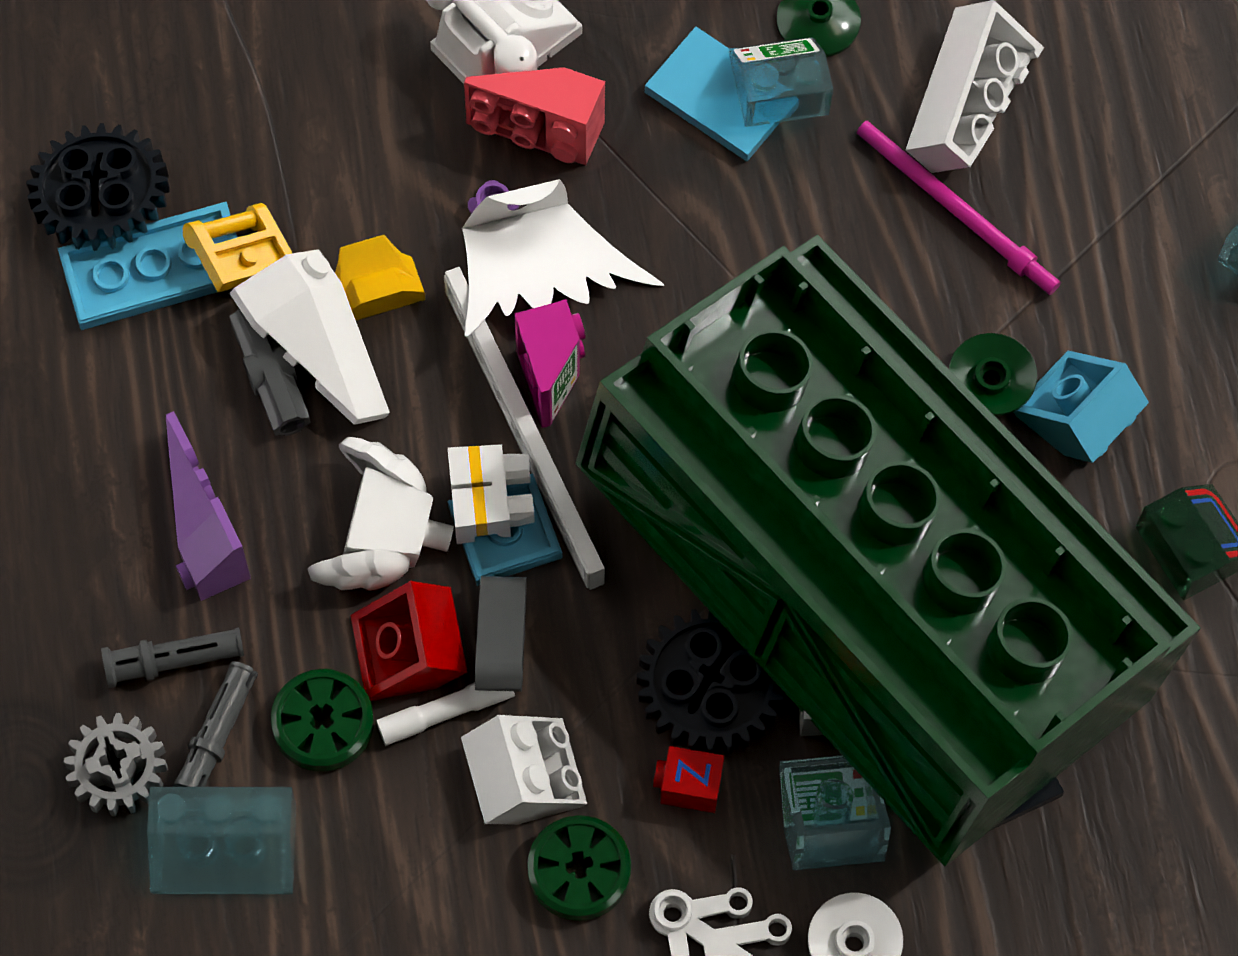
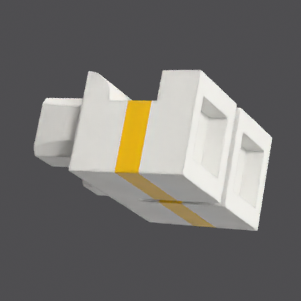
M502 445L448 448L457 544L475 542L474 537L491 534L511 537L510 527L535 522L532 494L507 496L506 485L530 483L528 454H503Z

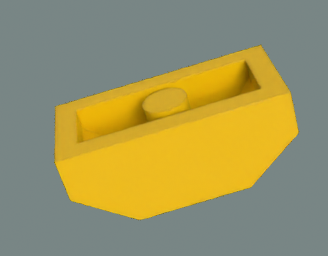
M385 235L346 245L339 249L335 274L343 285L355 320L425 300V292L412 257L401 253Z

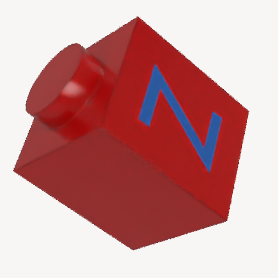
M669 746L667 761L657 760L653 787L661 788L660 804L715 813L725 755Z

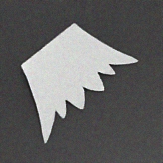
M560 179L487 196L475 208L462 228L467 252L469 279L465 337L481 325L494 308L496 302L499 303L504 315L509 316L515 308L518 294L532 308L551 304L553 288H556L559 292L577 302L588 304L590 297L586 277L611 289H616V285L610 274L644 284L664 286L661 281L614 248L568 204L566 188ZM508 204L526 205L518 210L508 209Z

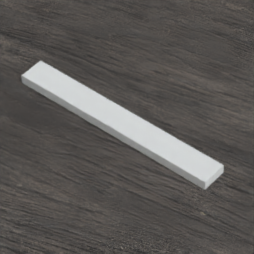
M458 266L445 272V293L465 333L469 286ZM484 320L475 331L467 336V339L522 454H528L531 473L534 475L536 483L586 588L594 589L604 584L605 568L494 337Z

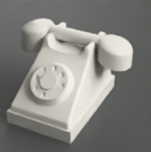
M426 0L431 7L443 10L437 37L430 41L431 51L463 84L465 78L469 76L537 70L541 64L547 61V55L551 58L582 34V24L558 0Z

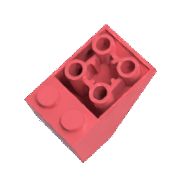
M565 67L469 76L464 81L466 123L471 125L476 131L485 135L497 134L503 136L525 149L537 148L543 150L565 163L577 162L583 165L587 164L605 123V81Z

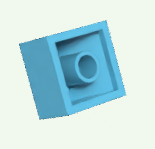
M1068 350L1036 383L1034 393L1029 401L1013 413L1063 455L1093 463L1107 451L1108 446L1115 438L1135 421L1136 416L1149 401L1126 363Z

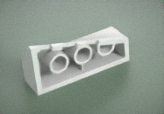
M995 0L956 7L953 12L906 147V151L931 173L971 167L994 130L992 122L996 115L1004 113L1011 100L1008 96L1015 85L1023 83L1029 73L1026 67L1030 60L1038 58L1044 49Z

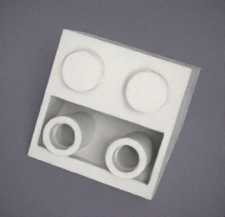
M497 715L461 737L485 824L518 825L581 808L587 804L581 776L577 770L563 718Z

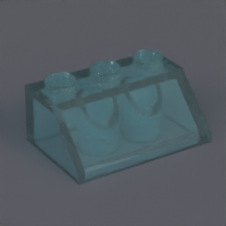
M150 787L147 838L151 893L293 894L296 800L292 787Z

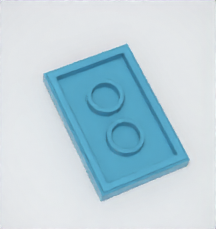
M695 27L645 84L644 93L745 161L752 157L798 102L797 93L752 63L741 62L734 51L698 27Z

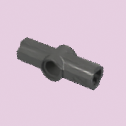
M238 308L229 317L232 330L244 355L242 361L255 395L260 396L275 436H289L298 433L311 422L308 409L296 384L298 379L295 368L283 358L287 351L269 334L262 338L251 327Z

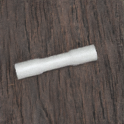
M474 682L455 693L420 706H411L377 719L376 724L385 746L419 734L430 726L469 711H479L515 697V693L513 691L475 690Z

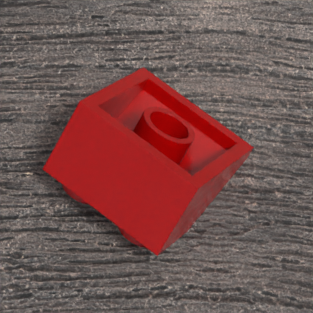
M409 581L350 615L363 687L371 701L437 689L467 673L451 587Z

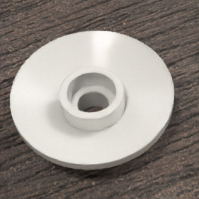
M845 893L831 898L817 910L808 931V948L811 956H901L903 933L898 918L884 902L863 893ZM849 937H857L861 940L863 948L859 951H851L846 947L845 941Z

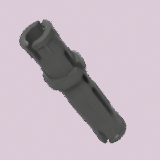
M236 661L230 663L225 679L215 696L201 730H199L197 737L191 738L188 744L190 752L173 784L175 788H179L180 792L191 797L200 798L216 763H220L225 755L223 748L258 676L257 671H253L252 667Z

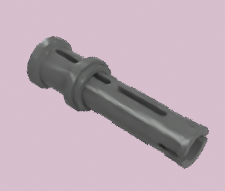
M239 627L233 630L194 636L153 645L152 641H147L146 639L140 640L138 646L113 651L109 647L101 648L108 688L116 687L117 682L145 677L147 681L154 680V677L159 676L158 672L244 656Z

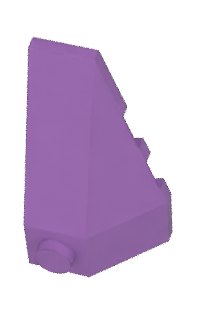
M173 411L166 414L177 543L183 561L175 566L186 590L195 587L202 601L251 579L242 544L220 499L215 496L205 470L198 468L199 462L193 447Z

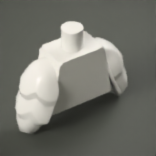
M355 437L345 438L339 444V448L363 477L343 555L311 565L307 570L311 580L322 585L334 586L340 590L364 588L368 591L378 590L399 580L409 568L415 567L422 546L447 552L454 526L429 520L433 497L427 493L423 476L407 457L394 454L379 442H369Z

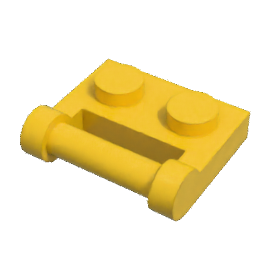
M263 203L248 206L245 212L205 223L196 220L183 225L185 243L189 248L195 250L217 292L235 288L286 254H292L270 211ZM250 228L257 231L256 233L216 244L212 240Z

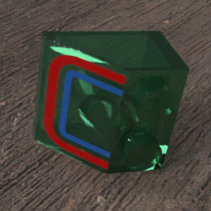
M1213 484L1181 487L1143 508L1135 527L1183 601L1238 572V522Z

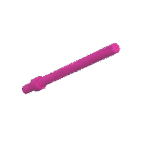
M868 120L858 128L857 134L1006 258L1008 260L1007 266L1020 277L1026 275L1048 295H1052L1058 289L1061 282L1036 262L1038 257L1027 247L1017 246Z

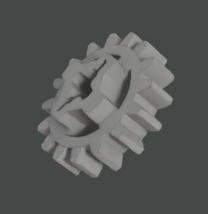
M116 713L113 723L106 724L100 715L96 717L98 728L91 730L89 727L82 725L80 730L84 739L81 742L78 740L69 741L68 745L71 751L75 753V756L64 758L66 768L73 771L66 776L69 787H78L74 794L80 803L90 798L89 805L93 812L97 813L105 804L110 815L116 816L119 806L125 805L132 814L135 812L134 801L140 798L147 804L152 802L148 793L150 787L162 789L163 782L156 773L168 771L166 760L158 758L166 753L162 741L154 742L157 735L152 726L141 732L142 723L139 717L135 716L127 725L124 724L121 713ZM116 737L128 738L134 742L127 744L116 739ZM98 745L93 757L88 758L91 751ZM112 750L116 758L120 759V772L122 775L120 779H118L116 772L112 770V757L110 754ZM144 770L141 778L132 785L138 773ZM106 785L115 789L116 792L103 791L97 787Z

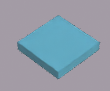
M530 474V483L506 485L507 496L532 494L534 523L510 527L511 537L491 534L474 537L475 542L462 543L477 586L480 585L481 576L507 577L562 559V550L533 474ZM449 500L448 507L455 524L453 500Z

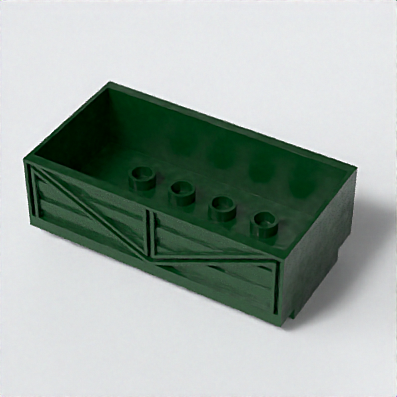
M818 234L792 252L783 245L646 338L641 354L599 382L576 459V466L802 712L804 710L810 716V721L944 867L1153 698L1201 629Z

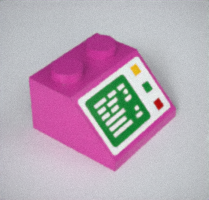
M567 300L515 313L516 352L541 428L552 424L580 375V359L585 357L582 340L586 337L579 313L571 315Z

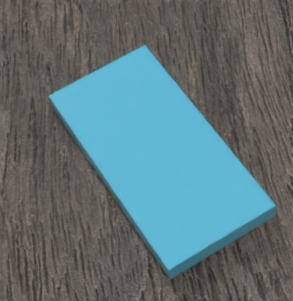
M227 202L147 223V233H142L136 229L132 230L133 242L131 243L127 242L122 236L117 237L116 248L114 249L109 246L107 240L100 242L97 251H93L90 241H85L79 250L75 249L74 244L57 248L80 329H88L216 293L217 290L195 250L189 248L185 243L183 225L196 220L205 223L231 216ZM235 232L212 240L216 244L238 237Z

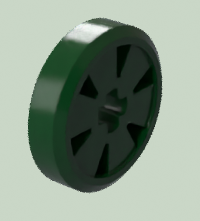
M315 669L297 675L279 691L272 706L271 727L277 746L292 763L311 771H332L350 764L366 749L373 733L374 716L368 694L354 678L332 669ZM318 711L322 715L326 711L331 712L330 719L332 725L327 729L323 725L319 729L314 728L315 721L313 715Z
M584 815L568 816L549 824L536 837L528 856V879L533 894L545 909L564 919L585 921L608 913L621 901L629 886L631 858L628 847L618 831L608 823L595 817ZM574 858H583L584 864L591 863L592 867L586 869V877L576 878L575 872H567L566 869L572 867Z

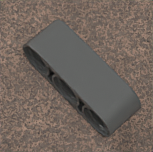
M481 576L475 661V690L522 692L527 577Z

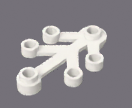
M741 887L733 888L727 894L694 900L683 891L675 889L665 890L653 899L649 909V918L654 929L668 937L671 956H689L687 935L703 946L705 956H753L738 945L767 941L772 945L779 946L789 940L792 932L790 920L782 914H773L765 921L713 929L700 920L701 918L727 913L728 916L734 919L745 918L752 909L753 899L749 891ZM735 896L743 897L747 902V906L742 910H735L729 904L730 899ZM671 907L677 908L682 914L681 918L675 922L668 921L664 917L666 909ZM772 923H781L786 928V933L783 936L775 937L769 932L768 927Z

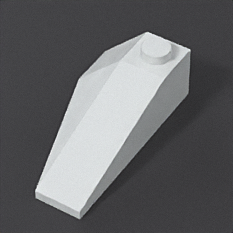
M319 249L286 254L233 288L230 295L251 327L262 338L269 334L287 351L283 356L286 361L293 367L299 363L317 379L315 388L349 421L355 425L384 419L390 413L343 285Z

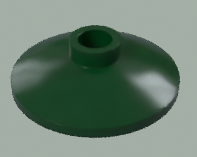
M782 0L777 11V28L784 42L810 38L820 50L818 52L802 54L809 57L824 58L845 51L857 38L861 25V14L855 0ZM822 10L825 11L826 14L817 15L813 11Z
M984 333L967 339L955 350L949 364V370L994 416L1007 415L1023 407L1033 395L1037 383V367L1031 353L1019 341L1003 334ZM993 376L998 380L999 384L988 385L983 381V378Z

